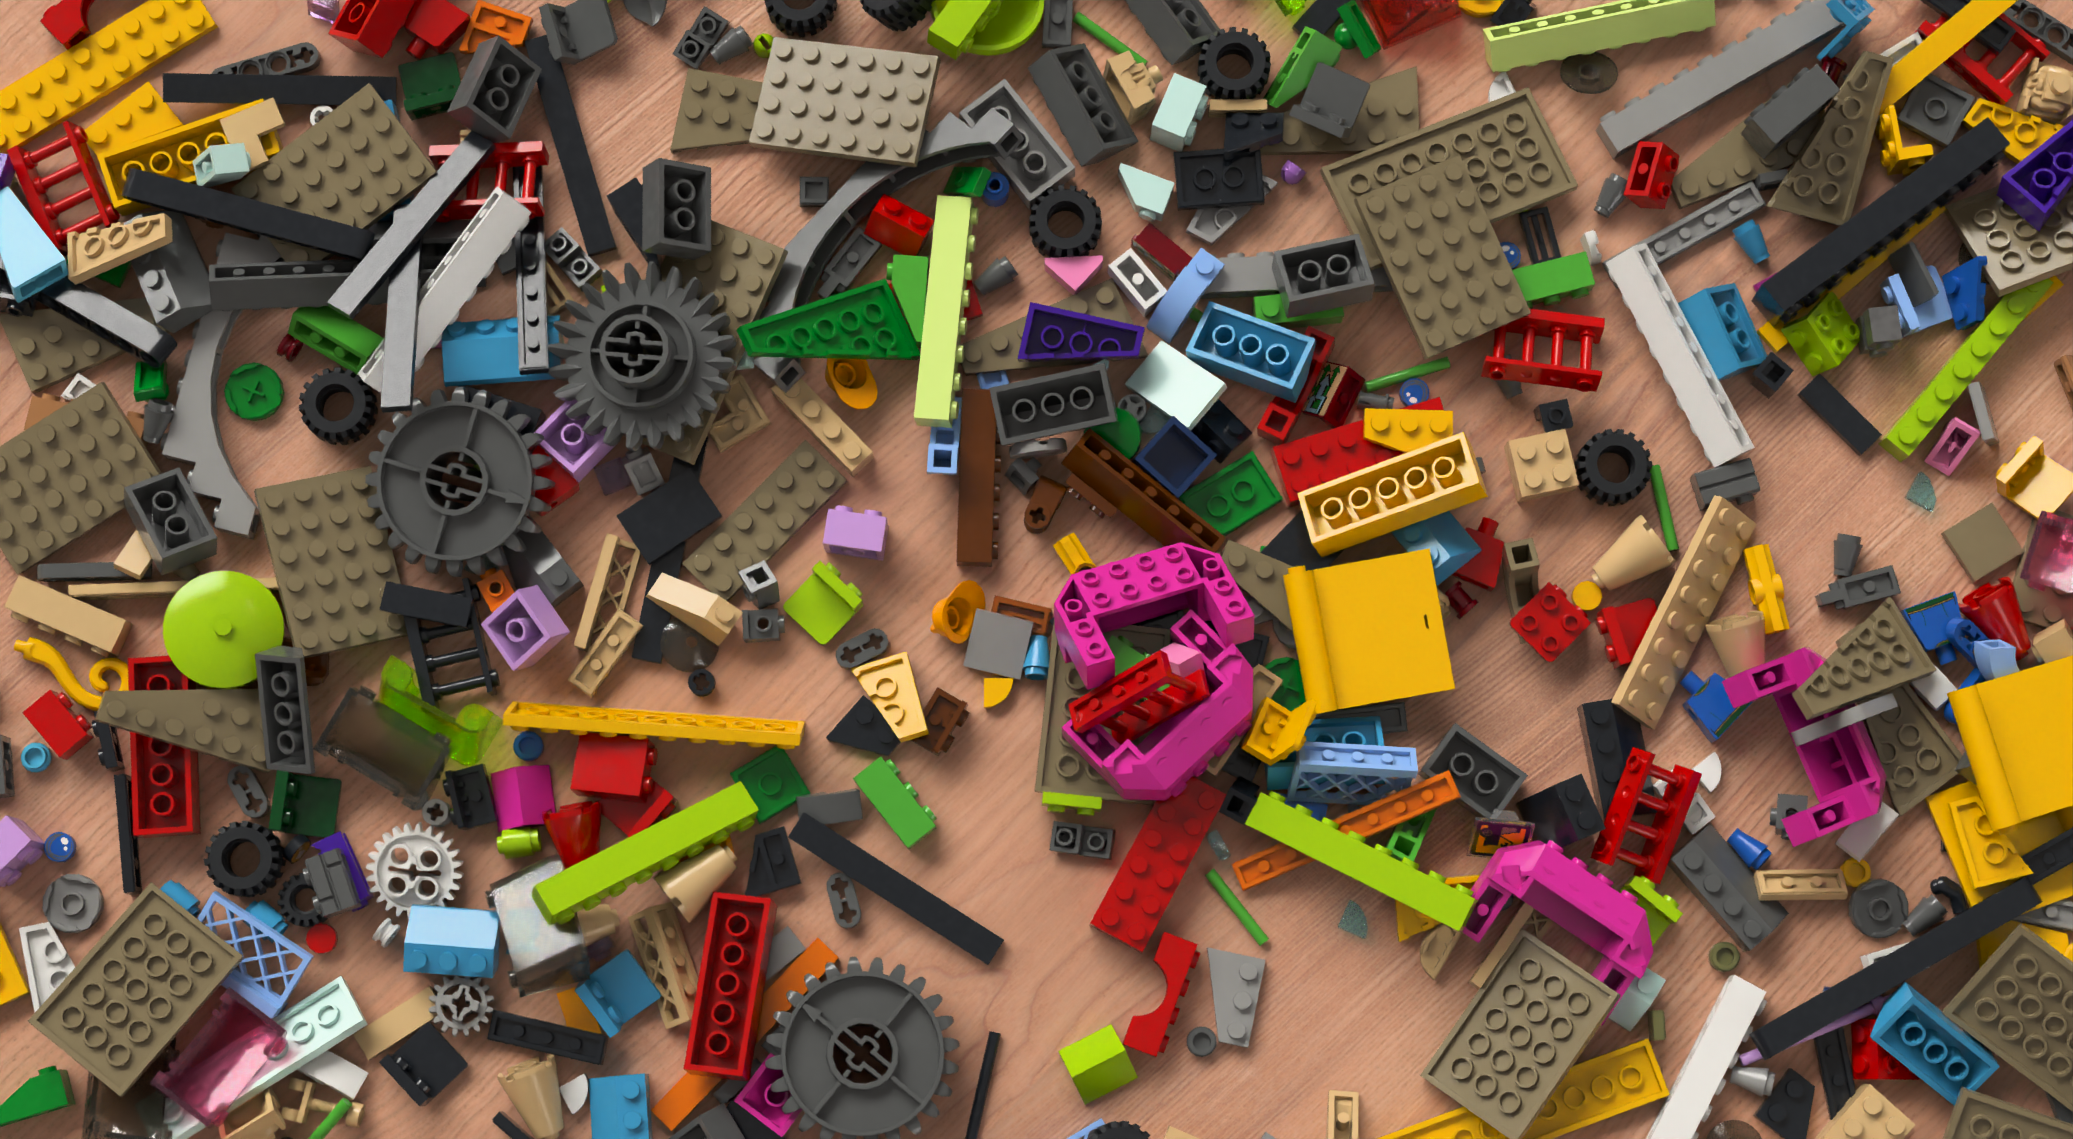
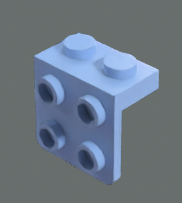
M1933 265L1926 267L1939 292L1932 300L1916 307L1912 306L1899 273L1887 277L1880 284L1881 295L1888 306H1898L1902 338L1953 318L1943 283L1936 267Z

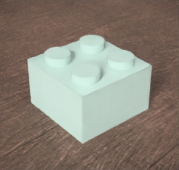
M1174 73L1152 123L1150 140L1178 152H1182L1185 145L1191 146L1198 124L1195 121L1196 119L1202 120L1207 108L1209 97L1205 96L1206 85Z

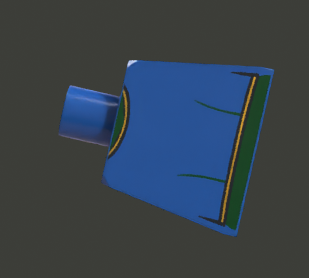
M1955 591L1900 611L1925 652L1935 650L1940 665L1957 660L1953 646L1945 633L1948 622L1952 618L1961 617ZM1960 627V629H1959V631L1961 632V635H1960V636L1965 638V635H1964L1963 632L1961 631V627Z
M1691 670L1680 681V684L1691 694L1684 702L1683 707L1706 738L1712 743L1732 725L1752 702L1733 709L1722 683L1725 680L1723 677L1713 673L1703 682Z

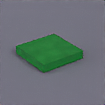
M777 745L730 773L735 783L742 782L758 807L759 811L756 819L760 825L796 804L797 796L811 794L785 750L777 748Z

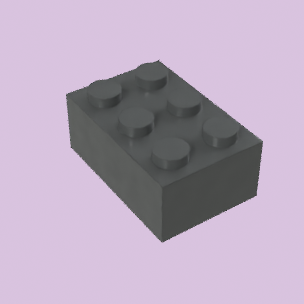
M500 36L479 43L447 113L469 130L493 143L508 140L514 132L542 68Z
M1818 64L1810 70L1807 67L1803 68L1793 77L1794 80L1787 87L1785 85L1780 87L1765 105L1761 103L1744 121L1746 127L1741 135L1763 159L1825 109L1840 91L1839 87Z
M658 158L643 167L642 252L696 260L711 252V167Z
M1359 234L1274 251L1272 271L1287 318L1372 300L1375 283Z
M180 467L124 487L125 508L161 576L217 554V536Z
M1456 723L1450 727L1417 773L1426 780L1450 770L1461 795V798L1454 801L1487 823H1494L1528 776Z

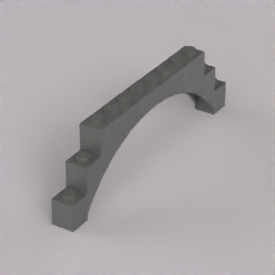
M993 108L982 116L973 128L949 112L931 132L925 129L917 167L866 161L784 248L788 251V255L768 297L767 302L769 304L763 309L759 320L809 304L815 285L839 244L853 227L877 205L883 194L890 196L912 181L956 163L998 156L1005 160L1024 140V137L1011 121ZM756 357L753 361L756 367L785 393L805 373L801 367V358Z

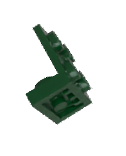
M453 52L398 66L406 98L403 102L406 113L411 121L448 111L461 83Z
M277 770L269 830L279 833L303 834L324 838L335 834L342 781L332 778L296 775L291 772Z

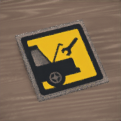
M1494 809L1490 818L1475 817L1467 856L1492 858L1498 848L1531 842L1535 823L1519 821L1515 811Z

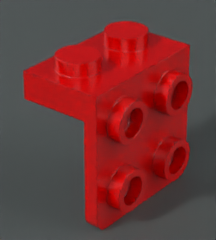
M1550 582L1510 620L1511 628L1549 663L1553 662L1591 624L1587 619V614L1579 606H1573L1566 599L1567 595L1565 592Z
M1645 598L1615 608L1613 606L1606 607L1597 613L1598 618L1595 619L1596 626L1600 635L1604 636L1607 645L1605 646V653L1608 661L1613 663L1614 669L1630 665L1657 611L1655 601L1652 598Z
M653 780L652 792L650 795L647 794L646 803L603 798L599 801L601 814L628 837H631L658 823L662 818H668L676 809L674 804L677 799Z
M1860 1019L1851 1023L1852 1071L1854 1080L1920 1079L1871 1039L1870 1034L1877 1019Z

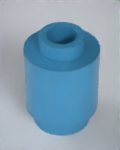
M170 880L160 888L194 917L199 914L200 909L198 906L200 901L183 885Z
M255 900L245 909L282 935L289 926L284 922L285 918L265 900L259 903ZM244 920L243 922L250 927V924ZM269 936L261 937L264 941L269 940L271 943L275 942Z

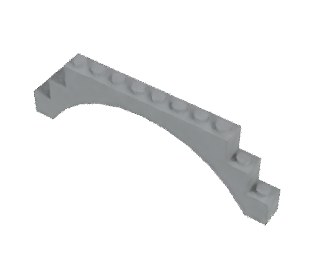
M225 232L224 239L218 242L216 256L218 257L216 264L285 261L269 239L258 234L259 240ZM244 309L232 311L213 310L201 317L200 323L196 322L192 333V338L195 339L192 350H188L185 357L184 365L187 367L184 378L181 377L177 385L176 392L179 396L176 406H172L171 410L174 413L170 420L169 431L162 437L161 450H163L162 455L169 460L195 466L194 470L191 469L187 476V482L195 496L221 502L220 506L217 505L215 507L212 521L215 523L214 527L217 530L254 540L260 520L259 509L234 473L224 450L217 419V382L222 355L234 324Z

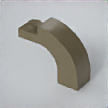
M1533 538L1504 543L1502 568L1511 618L1539 592L1538 570L1540 563ZM1519 636L1520 644L1527 643Z

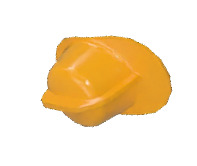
M827 358L825 380L828 386L837 393L841 401L855 409H866L872 406L877 399L878 389L867 360Z
M971 580L963 581L955 587L947 598L938 601L932 611L933 624L930 627L931 632L947 637L956 644L965 642L971 633L976 609L985 610V595L981 586Z

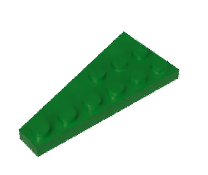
M886 278L742 325L736 330L748 357L918 360L920 358V351Z

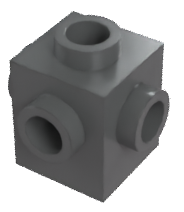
M1778 794L1777 808H1771L1770 825L1776 826V835H1781L1782 839L1790 840L1781 819L1806 810L1808 796Z

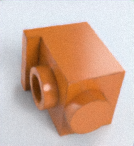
M491 568L485 571V574L480 575L481 581L476 583L492 613L516 592L502 569L496 571L495 568ZM495 584H500L501 590L496 594L492 593L491 587Z

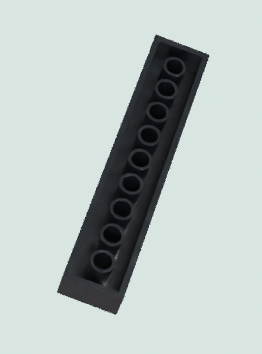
M1987 117L1765 281L1751 301L1773 327L1780 322L1783 325L1787 324L1798 315L1797 312L1803 305L1806 308L1813 305L1820 298L1819 295L1826 289L1828 291L1833 290L1843 281L1842 278L1848 273L1853 275L1865 265L1864 262L1871 256L1876 258L1888 248L1887 245L1893 240L1897 242L1909 233V229L1915 223L1918 225L1922 224L1938 206L1940 209L1945 207L1960 190L1965 192L1977 182L1976 179L1982 174L1986 176L1992 172L2006 156L2004 151L2010 145L2009 141Z

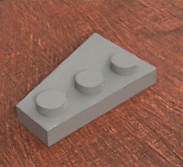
M1263 175L1264 197L1278 184V182ZM1255 205L1198 209L1186 233L1212 246Z
M1207 947L1218 1042L1248 1048L1266 960Z

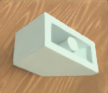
M244 143L211 145L194 159L193 166L197 185L209 188L241 179L250 171L251 158L250 154L245 150Z
M1120 163L1118 177L1134 211L1138 212L1139 217L1144 220L1154 222L1156 219L1162 221L1175 183Z
M1646 968L1641 979L1635 976L1608 1018L1630 1032L1651 1006L1666 980Z

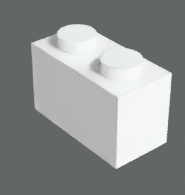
M1132 248L1108 265V275L1113 278V281L1143 317L1157 308L1167 290Z

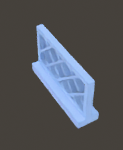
M1305 741L1302 748L1296 751L1297 757L1287 792V801L1369 805L1387 797L1385 794L1392 790L1399 792L1410 787L1412 779H1416L1418 773L1416 748ZM1323 776L1328 779V781L1320 785L1315 782V780ZM1352 778L1358 781L1350 786L1343 783ZM1382 779L1387 783L1379 788L1373 785ZM1305 785L1311 788L1307 791H1296V789ZM1335 786L1340 789L1336 793L1327 792V790ZM1364 788L1369 791L1366 794H1356V792Z
M214 891L197 919L204 923L207 918L208 923L204 925L209 927L216 935H218L216 925L229 923L233 939L225 942L228 944L234 943L235 950L243 955L240 942L253 939L257 956L244 958L239 963V968L236 967L221 985L272 1019L284 1011L288 1004L287 1000L314 956L219 892ZM216 902L225 907L228 919L214 921L212 908ZM245 920L248 922L252 935L239 938L235 921ZM266 936L272 938L275 941L277 952L263 954L260 938ZM294 953L303 959L298 969L288 971L284 954ZM278 956L282 972L268 975L265 958ZM258 960L262 976L255 978L247 973L245 962ZM283 976L286 989L280 996L272 990L270 979Z

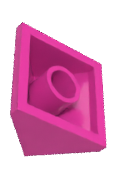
M550 765L516 766L491 773L494 803L499 820L497 822L498 832L527 826H544L542 812L552 809V813H556Z
M770 1052L734 1102L779 1136L783 1137L802 1109L800 1108L789 1114L783 1113L782 1107L792 1095L790 1091L772 1092L771 1085L777 1079L783 1077L784 1074L783 1070H773L765 1066V1061L775 1056Z

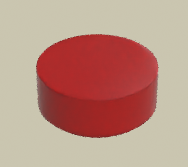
M316 924L307 933V945L316 953H329L337 945V932L330 925Z

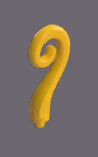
M29 637L27 642L16 640L14 651L23 653L24 660L47 667L63 690L75 702L86 709L98 711L102 696L91 694L80 685L66 660L55 647L33 637ZM104 658L95 663L91 668L89 682L96 691L105 692L109 690V684L102 678L103 673L107 670H114L120 675L121 686L118 691H129L128 664L117 658Z

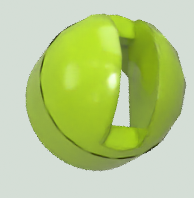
M762 33L754 39L753 48L759 57L769 58L771 48L766 50L760 40L764 39L771 47L773 37Z

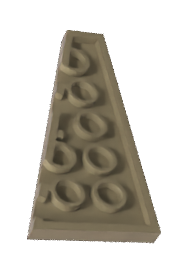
M1863 51L1841 86L1840 91L1832 100L1767 204V207L1841 226L1851 219L1894 61L1893 58Z
M1417 66L1369 82V91L1349 138H1339L1289 115L1291 110L1282 112L1284 113L1283 141L1271 146H1263L1260 149L1261 155L1358 154L1419 130Z
M688 68L670 149L671 153L682 152L681 150L707 149L708 147L719 145L748 144L763 82Z
M1823 109L1765 159L1741 135L1746 127L1744 123L1746 119H1744L1673 178L1671 191L1678 208H1685L1740 187L1751 180L1754 181L1758 174L1790 168L1821 120L1825 110Z
M1862 623L1858 624L1844 636L1839 638L1836 641L1837 647H1839ZM1908 684L1857 702L1860 705L1893 693L1898 704L1896 708L1863 720L1887 776L1885 784L1894 810L1899 814L1898 817L1956 776L1958 773L1954 770L1962 757L1960 751Z
M259 689L105 691L103 693L95 718L97 722L261 772L269 773L271 770L266 767Z

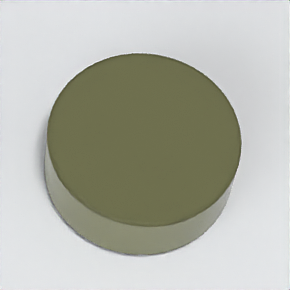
M1720 942L1711 947L1708 960L1715 970L1727 972L1733 970L1738 965L1740 954L1732 943Z

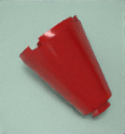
M2002 577L1998 579L2000 584L1991 586L1988 582L1962 598L1964 604L1958 603L1960 612L1968 620L1972 621L1989 640L2000 639L2016 647L2015 658L2018 661L2029 654L2027 650L2031 647L2014 584L2009 577Z
M585 801L560 806L557 813H552V809L542 812L543 822L565 870L600 852V801L595 803Z

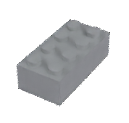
M1003 79L960 111L959 119L973 128L978 120L993 108L1016 126L1024 137L1019 146L1005 160L1000 156L988 158L997 170L1007 178L1009 185L1027 208L1031 210L1033 204L1037 203V198L1041 194L1043 196L1046 195V190L1051 187L1053 191L1057 190L1058 185H1064L1075 177L1076 167L1008 81Z

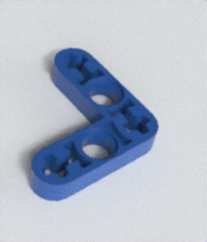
M1961 617L1952 618L1946 626V637L1974 667L1957 690L1975 685L1978 682H1986L1976 664L1973 648L1974 641L1989 639L1972 621ZM1960 627H1961V631L1963 632V634L1966 635V636H1969L1968 638H1964V637H1961V636H1960V635H1961V632L1959 631ZM1948 701L1944 708V717L1949 723L1957 725L1950 702Z

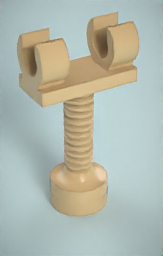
M291 1077L288 1088L304 1092L300 1110L283 1107L281 1116L283 1119L306 1123L309 1110L312 1109L328 1114L337 1104L313 1098L317 1083ZM352 1102V1106L343 1115L346 1125L356 1128L360 1127L365 1113L364 1104Z

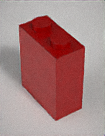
M589 732L586 735H579L570 789L577 796L646 803L647 794L650 795L653 788V778L650 777L652 766H655L657 762V748H655V745L649 738L633 739L629 736L619 735L616 737H603L599 733Z

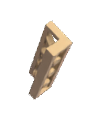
M606 534L574 642V646L577 649L588 652L593 635L603 630L608 622H604L600 615L602 606L613 601L617 610L620 608L625 612L641 557V552L635 543L621 540L616 535ZM619 546L635 550L632 562L623 567L620 566L616 559ZM615 563L618 569L612 572ZM630 568L628 577H626L624 571ZM621 573L626 582L625 587L613 595L608 587L609 580ZM607 591L610 597L604 600ZM622 596L620 604L618 605L616 599ZM599 619L602 625L596 628Z
M1523 901L1468 983L1477 990L1482 987L1523 925L1534 924L1536 938L1541 941L1554 921L1549 918L1537 919L1535 909ZM1532 914L1533 920L1527 921L1530 915ZM1545 922L1539 931L1538 923Z
M672 902L649 907L628 917L647 975L661 993L657 1004L666 1030L691 1021L698 977ZM644 917L649 926L648 934L643 931L640 919ZM652 947L657 950L659 955L657 962L653 960L651 954ZM662 975L665 976L666 979H667V982H668V988H667V990L664 989L663 986H662V983H661V977H662ZM672 1003L676 1005L680 1017L675 1020L670 1009Z

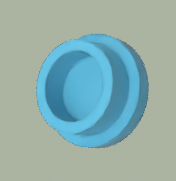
M31 743L22 751V765L31 772L44 771L51 763V752L44 744Z

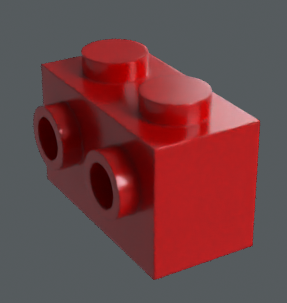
M1638 141L1623 195L1640 208L1665 209L1667 200L1671 195V185L1674 174L1679 166L1680 156L1663 142Z
M883 194L874 207L863 234L903 255L918 256L926 244L934 220Z
M49 690L22 713L60 758L68 760L94 738L89 731L92 726L82 714L77 716L72 711L71 707L74 704L65 693L61 692L58 694L55 691Z

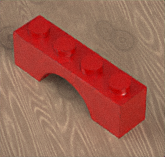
M62 0L57 5L48 8L40 22L68 50L91 34L88 26V12L95 0Z
M1308 326L1304 335L1315 338L1316 344L1307 380L1296 403L1275 396L1269 403L1257 427L1259 437L1276 445L1287 442L1335 347V337L1311 326Z
M1163 932L1153 962L1160 967L1165 976L1167 985L1165 998L1155 1011L1146 1015L1132 1016L1122 1045L1153 1057H1157L1158 1052L1164 1054L1170 1038L1165 1035L1168 1024L1174 1025L1180 1008L1175 1007L1178 997H1185L1190 980L1185 978L1189 967L1195 969L1200 952L1195 951L1198 944Z

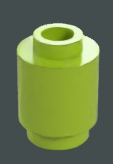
M531 826L502 830V836L497 837L499 854H504L506 859L533 856L535 852L542 851L539 828L532 829Z

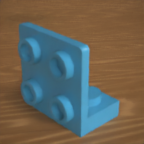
M1830 0L1826 4L1833 18L1838 22H1844L1847 26L1816 56L1819 61L1826 56L1832 59L1838 52L1840 53L1852 41L1851 38L1858 32H1861L1872 21L1868 16L1875 9L1866 0Z
M625 949L579 981L575 988V992L609 1038L620 1032L625 1022L661 997L659 990L628 949Z

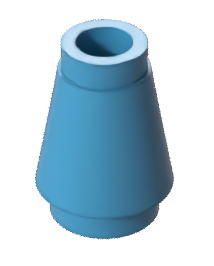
M1753 219L1732 230L1735 235L1733 239L1753 260L1754 264L1770 256L1759 224L1756 225Z
M1033 635L1030 637L1022 668L1027 679L1046 680L1048 677L1050 655L1048 638L1046 636Z

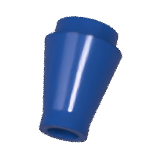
M1739 828L1726 841L1733 847L1748 868L1753 867L1755 870H1758L1772 854L1767 849L1768 845L1745 834Z

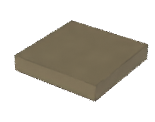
M1993 503L1941 533L1972 583L2024 552Z

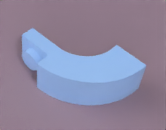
M1200 248L1187 267H1184L1152 314L1146 328L1170 344L1225 264L1203 248Z
M955 397V401L959 403L958 418L952 421V428L931 427L927 474L957 475L962 397Z
M2000 639L1974 641L1976 664L1986 681L2020 671L2015 658L2016 647Z

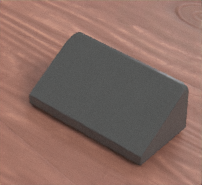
M1913 241L1889 255L1888 260L1895 274L1899 273L1913 307L1932 300L1939 291Z

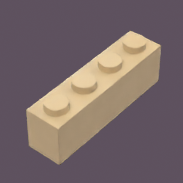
M801 378L787 393L783 392L776 385L771 388L773 396L853 478L874 459L873 451Z
M21 575L18 576L4 606L13 611L10 617L26 624L29 619L39 622L38 629L52 635L58 630L66 634L64 640L81 646L84 641L93 645L90 651L104 657H108L109 652L119 656L133 625L127 620Z

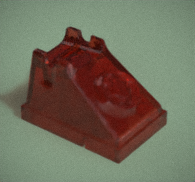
M1360 0L1383 50L1462 16L1459 0Z

